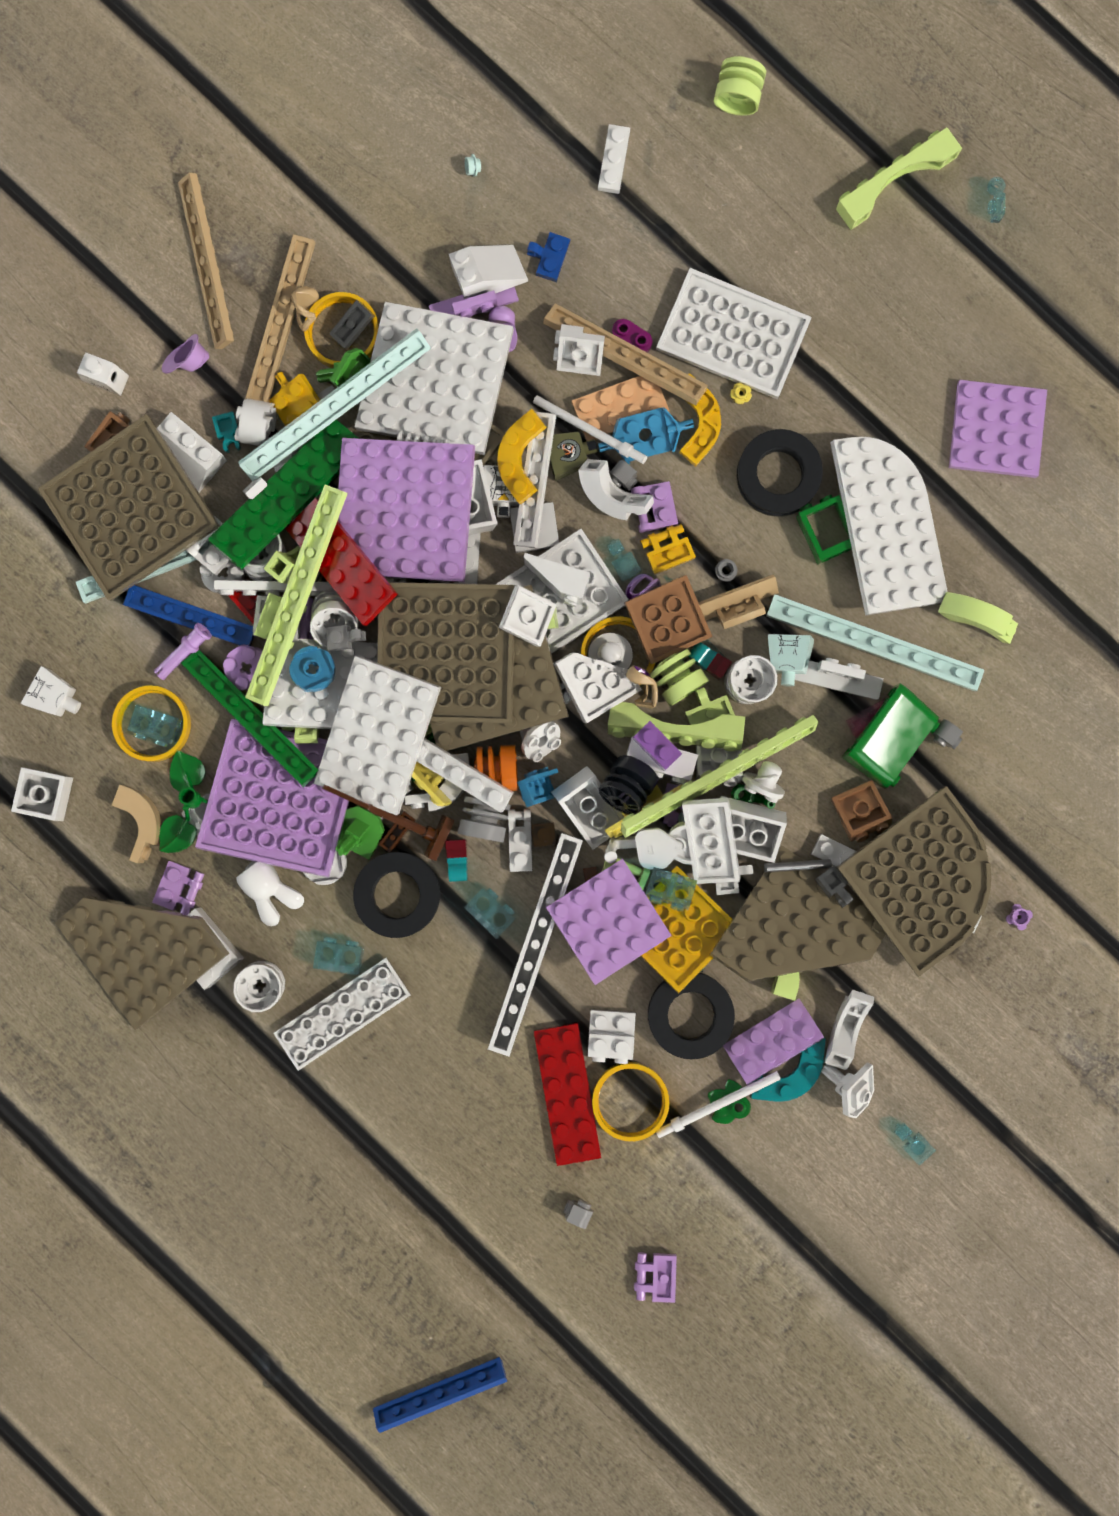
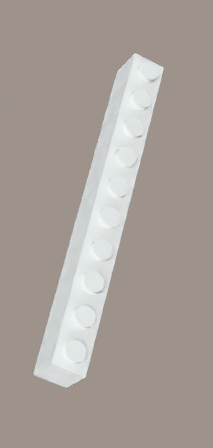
M561 833L488 1050L510 1056L555 924L545 907L565 895L583 842L581 839Z

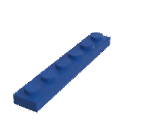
M135 585L128 589L123 603L124 606L193 630L196 623H201L210 631L213 637L239 646H251L254 639L253 626Z
M498 1357L374 1407L373 1413L376 1429L379 1433L508 1382L503 1361Z

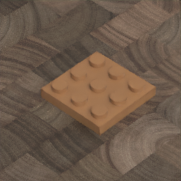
M683 575L624 602L650 664H654L674 653H678L712 637L687 575Z

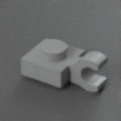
M348 625L326 628L327 650L329 651L352 649L351 642L366 641V631H361V629L351 630V626Z

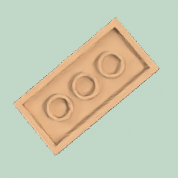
M641 376L572 400L573 408L579 419L608 435L613 434L616 420L619 418L665 407L669 412L661 387ZM582 431L586 441L592 439L598 440L590 434Z

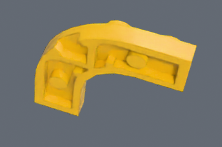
M708 388L696 406L686 401L697 413L699 422L695 434L679 453L695 467L713 448L721 429L720 407Z
M530 409L507 430L498 450L497 462L501 479L519 504L524 503L538 491L522 467L524 448L547 428L533 409Z

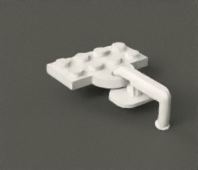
M729 798L685 800L682 803L684 821L671 827L668 834L660 828H644L639 830L636 836H628L626 838L624 836L613 837L609 840L604 855L607 863H613L617 860V849L637 848L639 862L646 869H664L675 859L683 864L692 865L695 884L740 882Z

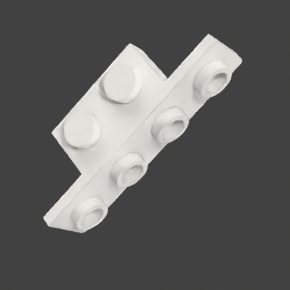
M826 658L825 661L822 660L819 663L809 661L806 674H795V681L875 700L880 697L884 679L866 674V670L860 669V665L848 663L845 666L838 664L839 661L832 658Z

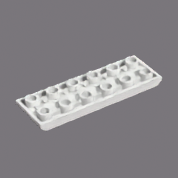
M385 958L274 1032V1035L299 1071L411 994L388 959Z

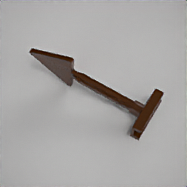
M325 784L322 787L324 790L368 809L375 815L422 835V838L430 841L424 856L434 861H437L455 821L442 815L436 829L430 826L425 827L400 815H394L376 808L372 804H367Z

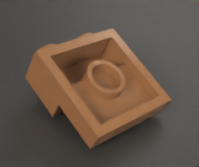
M110 411L84 447L92 452L130 425L128 424L130 419L121 412L117 415Z
M872 780L831 798V802L851 842L854 840L858 843L863 842L869 838L870 833L877 831L880 834L892 824V816Z

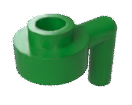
M738 784L731 791L732 799L748 803H760L770 809L776 805V803L768 801L765 795L753 794L745 790V784ZM744 791L743 797L739 798V793Z

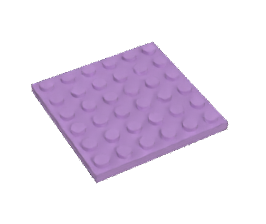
M342 438L338 489L348 494L338 522L383 577L465 583L475 446L470 444Z
M231 719L195 847L201 850L329 878L349 801L322 789L320 785L314 784L316 776L307 785L302 787L235 719ZM278 729L319 769L328 740L318 738V743H295L294 732Z

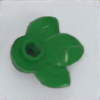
M728 1079L725 1089L710 1091L708 1099L712 1103L742 1087L738 1082ZM746 1097L741 1098L715 1111L712 1115V1120L720 1124H729L735 1118H745L751 1111V1103ZM737 1103L742 1104V1111L736 1109Z

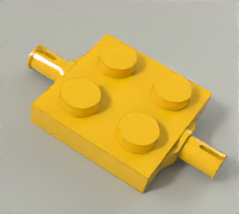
M283 372L275 375L281 388L269 401L275 404L273 408H276L278 416L284 425L287 426L319 402L320 399L304 374H298L290 382H288Z

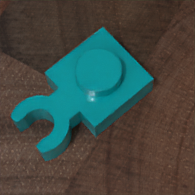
M231 411L213 416L212 419L217 438L219 440L224 439L222 444L224 451L227 454L229 453L228 446L231 443L235 444L237 450H241L239 441H236L234 437L238 427L235 413Z

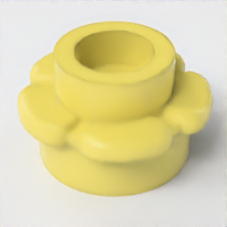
M736 383L730 391V396L735 403L744 404L749 402L752 397L751 388L742 383Z

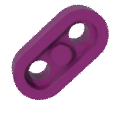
M619 319L613 324V335L647 353L650 351L652 337L648 332L627 319ZM626 327L627 331L621 332L619 328ZM642 338L646 342L644 344H639L638 339Z

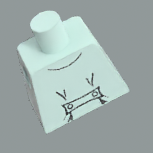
M768 634L770 662L775 667L776 673L782 674L781 685L794 686L795 674H806L814 639L811 635Z

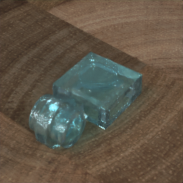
M1000 177L992 178L987 184L988 192L993 195V199L989 201L987 209L988 214H991L990 223H999L1005 215L1006 193H1003L1006 184Z
M619 539L609 541L610 543L607 544L609 552L612 556L617 555L618 557L611 564L622 582L642 571L631 551L625 555L622 554V551L625 549Z
M904 1122L901 1125L898 1123L895 1126L894 1132L902 1141L908 1140L902 1148L919 1166L936 1151L919 1132L912 1138L910 1135L913 1132Z

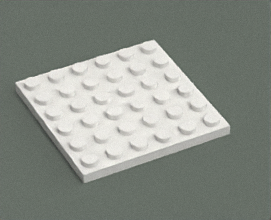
M385 302L370 363L416 328L421 332L431 349L360 402L355 429L395 438L398 437L399 432L402 430L404 438L410 432L412 440L419 434L421 442L427 436L429 437V442H433L434 438H436L437 443H442L444 440L445 443L470 444L475 446L476 454L485 455L513 336V326Z

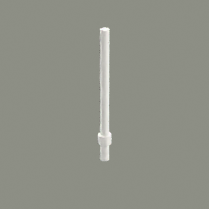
M538 395L534 398L533 403L617 449L619 454L626 458L631 457L642 464L646 462L647 456L635 450L633 445L615 439Z
M777 1071L681 1118L678 1116L670 1120L671 1123L661 1127L656 1134L661 1138L674 1131L677 1133L685 1129L684 1126L779 1081L781 1078Z

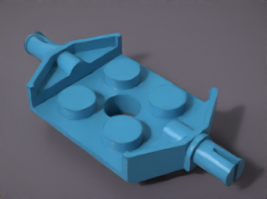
M665 407L617 419L612 437L623 443L627 442L633 445L635 450L649 457L668 451L675 452L680 432L694 428L692 418L682 422L676 421ZM644 428L650 429L651 432L650 437L646 440L639 438V432ZM604 442L598 443L600 452L613 449L619 453L617 449ZM621 455V457L628 464H630V461L635 460L631 457L626 458L625 456Z

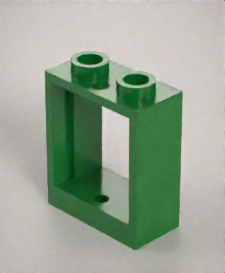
M828 495L819 500L820 504L815 506L808 504L800 508V512L796 516L817 565L852 550L850 539L822 551L807 518L834 505L849 536L840 495L835 497Z

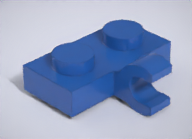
M550 232L545 248L530 241L527 255L541 259L536 276L557 283L570 244L569 238Z

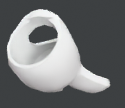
M252 861L236 877L240 888L256 902L261 921L267 926H275L280 920V915L270 900L272 895L291 909L300 908L304 903V897L300 892L280 881L273 865Z

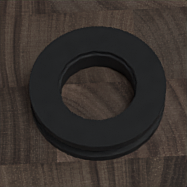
M786 429L770 430L755 437L744 449L737 466V485L742 497L753 509L769 516H788L800 511V508L808 505L821 485L823 466L817 449L806 437ZM773 452H784L791 455L798 462L801 469V481L798 487L786 494H774L767 491L760 484L757 476V466L760 460Z
M403 852L386 853L372 859L360 871L353 890L354 906L361 921L373 932L389 938L407 937L425 928L435 916L440 902L439 882L431 867L419 857ZM396 871L411 876L417 883L420 892L419 903L415 910L401 918L389 917L381 912L376 905L374 896L376 885L380 879L386 874Z
M698 973L679 994L664 980L655 989L649 1001L648 1022L650 1030L658 1044L676 1057L690 1060L708 1057L723 1047L733 1030L735 1012L732 1000L725 988L706 974ZM688 992H695L705 996L710 1001L714 1012L713 1022L708 1031L694 1038L682 1037L674 1032L668 1020V1011L673 1000L679 995Z

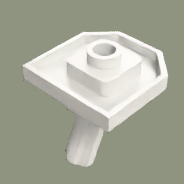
M867 1062L855 1075L848 1073L845 1076L834 1066L826 1064L821 1072L837 1085L835 1091L842 1096L843 1114L848 1117L857 1118L869 1105L874 1093L873 1065Z

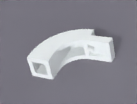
M587 459L578 470L582 488L589 500L609 516L627 520L631 513L635 515L647 514L654 504L653 495L632 494L619 489L610 477L607 460Z
M468 753L453 754L455 757L470 765V757ZM446 779L439 788L452 803L464 791ZM428 793L405 796V805H411V809L425 808L424 804L428 803L429 812L448 807L435 805L430 800Z
M852 990L849 996H845L830 1034L825 1057L826 1064L847 1070L854 1059L856 1041L861 1025L873 1006V996Z

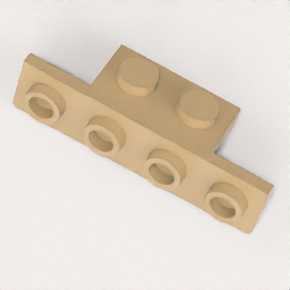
M770 575L698 602L705 620L718 617L723 628L727 629L766 614L761 600L779 593L776 577Z

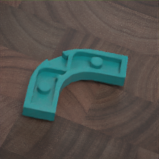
M826 1038L800 1053L798 1065L792 1073L780 1077L781 1080L752 1093L750 1098L783 1102L796 1099L809 1091L818 1080L822 1071Z

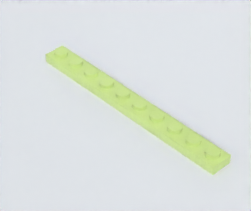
M324 485L245 696V698L263 706L269 705L348 493L328 485Z
M814 715L807 719L802 717L791 728L787 729L785 727L778 731L775 737L761 740L757 747L751 750L749 748L743 750L734 760L728 759L722 762L716 770L704 772L700 779L694 782H686L675 793L673 791L668 792L659 802L655 804L651 802L644 806L641 812L627 815L622 820L623 822H621L620 831L625 838L681 807L683 801L699 797L816 730L818 720Z

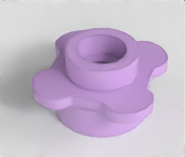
M1014 904L1010 915L1006 916V922L1014 924L1018 930H1025L1033 914L1030 910L1021 908L1020 904Z

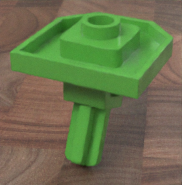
M359 348L346 351L341 361L334 363L333 368L317 371V380L320 383L331 381L336 387H339L367 366L371 359Z
M359 805L348 808L339 837V844L335 849L338 855H347L351 850L370 860L385 831L381 817Z

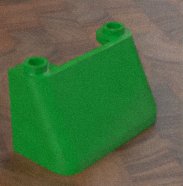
M901 683L892 687L887 694L889 698L884 700L883 705L859 738H856L851 748H848L842 755L844 760L884 789L889 786L894 787L901 778L899 773L929 732L933 734L940 725L938 722L939 716Z

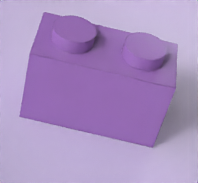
M651 721L632 738L663 771L682 755Z

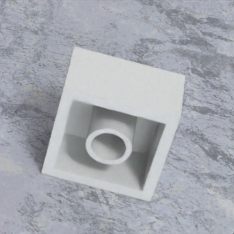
M21 767L11 812L53 821H64L73 778Z

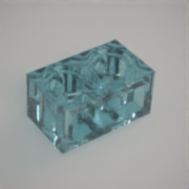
M136 705L127 730L134 732L133 737L145 741L147 737L155 739L154 744L167 747L168 744H176L183 720ZM147 718L149 725L146 729L142 730L140 722L142 719ZM168 725L170 732L167 736L163 737L161 729L163 726Z
M654 867L646 890V896L652 903L661 905L664 902L670 904V908L683 912L684 909L689 910L697 880ZM661 882L666 886V890L664 892H656L653 888L654 884ZM683 889L687 892L688 897L679 899L676 897L675 892Z
M482 888L464 908L497 939L516 919L513 916L515 911L506 903L502 906L497 901L499 896L491 888L488 890ZM485 897L489 900L490 906L487 910H481L478 907L477 902L479 898ZM496 913L505 915L506 922L504 925L499 926L494 923L493 917Z
M324 937V940L317 941L313 968L358 975L361 973L364 947L359 946L357 941L346 940V944L337 943V938ZM326 947L333 950L334 955L331 960L323 956V950ZM347 951L355 953L356 960L354 963L346 961L345 953Z

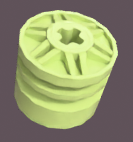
M733 56L726 58L722 62L719 75L720 82L717 83L714 97L715 105L722 111L734 115L747 116L757 112L767 72L765 67L760 62L747 57Z
M688 649L669 656L649 674L653 679L660 675L662 676V679L656 683L657 687L664 684L668 685L662 696L669 706L681 701L709 681L702 669L690 671L689 668L696 662L694 658L686 663L684 662V659L691 654Z

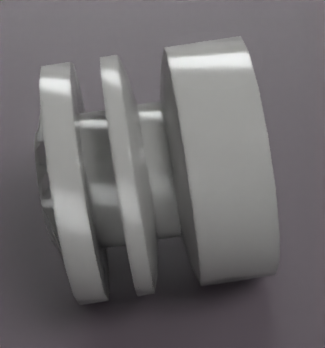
M465 796L464 802L473 804V809L462 808V811L471 814V819H460L458 834L504 843L506 828L498 825L497 821L508 820L509 816L499 814V811L474 796ZM507 804L505 810L510 811L511 805Z

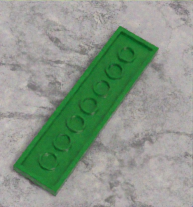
M338 420L333 421L313 436L266 482L267 486L255 498L248 499L208 538L209 543L242 570L322 492L324 485H329L339 475L342 438H359Z

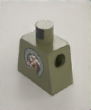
M579 432L553 435L550 465L555 481L577 472L587 460L586 455L598 452L595 439L582 442Z

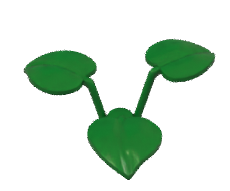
M177 751L173 757L169 776L171 785L179 791L178 797L179 801L184 804L182 809L185 812L186 819L184 820L181 816L173 815L166 818L162 823L159 834V850L164 853L180 852L193 844L196 839L197 829L192 824H189L190 815L188 809H195L201 803H208V800L201 797L200 793L194 790L193 787L201 784L205 778L206 769L204 764L196 757L181 751Z

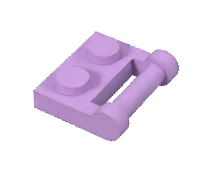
M670 481L648 486H638L631 489L632 494L653 495L654 504L652 505L654 522H648L647 514L638 515L640 533L678 525Z

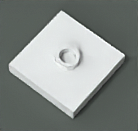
M553 502L543 504L537 548L515 546L516 553L548 549L559 543ZM519 507L510 509L514 537Z
M516 585L499 628L536 647H540L557 604L520 585Z

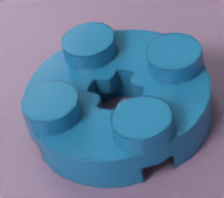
M308 646L300 649L293 656L289 672L293 682L303 691H321L328 687L335 679V663L332 656L326 650L315 646ZM310 664H313L314 667L319 666V669L316 670L317 673L306 672L309 670Z

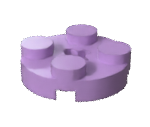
M240 645L228 653L223 662L224 673L239 690L249 688L262 650L257 647ZM242 662L252 665L249 673L242 670Z

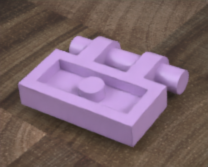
M168 861L152 903L173 911L176 909L177 904L180 903L183 905L180 913L187 916L191 908L195 906L196 902L194 900L198 889L201 890L204 874L196 871L192 879L188 877L191 868ZM185 884H187L190 888L186 897H183L181 894Z
M639 1252L635 1262V1270H637V1282L634 1283L636 1300L644 1301L645 1292H651L652 1302L675 1303L676 1254L653 1253V1262H646L647 1253ZM646 1271L653 1272L652 1283H646Z

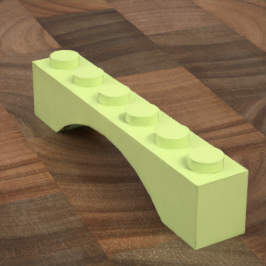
M947 127L941 132L936 130L928 137L926 142L923 144L921 142L917 143L910 149V153L905 156L901 154L892 162L891 166L888 168L882 167L874 174L875 177L870 180L864 179L857 185L856 190L853 192L847 191L840 196L836 208L837 212L850 230H852L869 218L876 198L893 180L916 170H940L958 157L962 147Z
M621 702L610 709L608 734L617 738L634 737L651 721L670 742L679 743L683 746L699 745L707 749L714 747L724 748L726 751H741L745 726V717L722 714L713 720L700 724L676 725L649 716L634 703Z

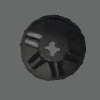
M622 755L616 759L610 769V774L605 777L604 782L600 785L599 794L614 809L625 814H637L646 803L647 796L652 793L657 785L658 776L643 761L632 756Z

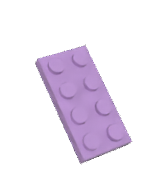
M797 999L725 1043L723 1047L746 1085H749L822 1040L824 1036L801 1000Z

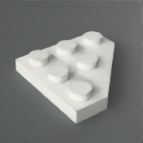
M572 652L553 663L583 723L590 722L642 690L639 684L628 680L626 677L628 669L586 657L579 653Z

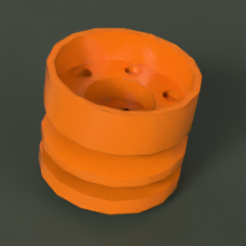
M500 745L499 756L494 755L492 746H488V756H484L483 746L477 747L474 768L496 782H501V785L511 791H518L516 746Z

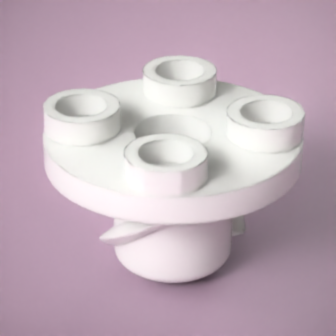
M605 633L598 636L591 643L588 657L628 669L632 662L633 652L630 643L623 636L616 633Z
M554 721L520 730L523 740L521 746L522 753L534 762H539L561 744L559 739L560 727Z
M763 762L757 774L744 773L742 781L745 783L744 789L753 794L758 792L765 795L768 801L777 803L778 799H782L785 791L776 784L782 769L773 762Z

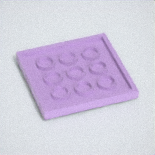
M959 380L957 382L949 468L1037 478L1040 468L1047 390Z
M623 859L545 907L594 985L672 936Z

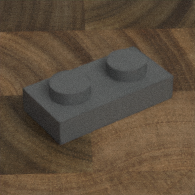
M356 300L329 334L344 349H348L375 315L359 300Z

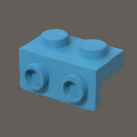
M545 767L538 771L524 774L525 779L517 782L526 807L555 798L551 793L554 788L549 776L559 773L557 768L549 770L548 767Z

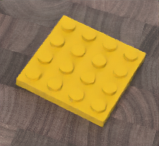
M676 866L647 895V898L672 936L641 955V957L679 994L713 959L710 954L733 919Z

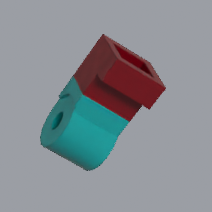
M701 642L693 646L690 651L691 654L688 656L690 660L694 658L696 660L695 664L718 681L732 663V661L726 657L724 658L714 650L712 651Z
M467 840L445 841L449 882L467 881Z

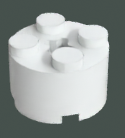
M248 398L244 399L242 406H238L236 411L239 427L235 431V440L255 446H260L267 441L271 431H275L276 408H273L275 404Z

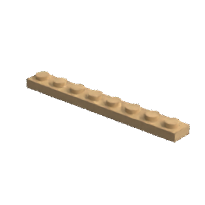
M189 172L178 182L214 348L223 349L234 341L233 331L229 321V313L225 303L224 290L221 285L210 227L207 222L205 206L201 195V187L197 174Z
M293 234L245 399L269 402L276 381L275 375L278 373L296 312L291 295L295 290L304 285L316 244L313 239Z
M556 303L544 317L543 324L554 330H561V324L584 327L583 333L605 336L604 357L695 406L707 390L708 385Z

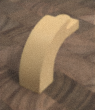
M119 785L111 806L125 810L135 818L138 825V837L129 860L135 863H144V860H147L151 854L150 844L160 845L161 817L155 804L144 793L126 785Z

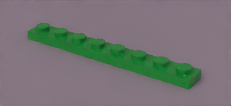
M200 650L192 653L181 662L182 666L302 787L307 785L317 775L319 770L276 726L263 725V713L249 699L245 698V695Z

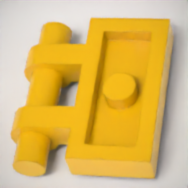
M682 524L674 527L671 525L666 527L665 531L657 534L651 533L647 538L640 540L643 549L649 546L653 548V551L646 553L654 575L696 558L688 537L679 540L677 536L684 532ZM670 538L671 544L660 547L659 542Z

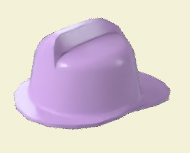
M197 334L192 335L166 357L161 368L163 373H171L177 368L193 372L209 359V353L198 342Z

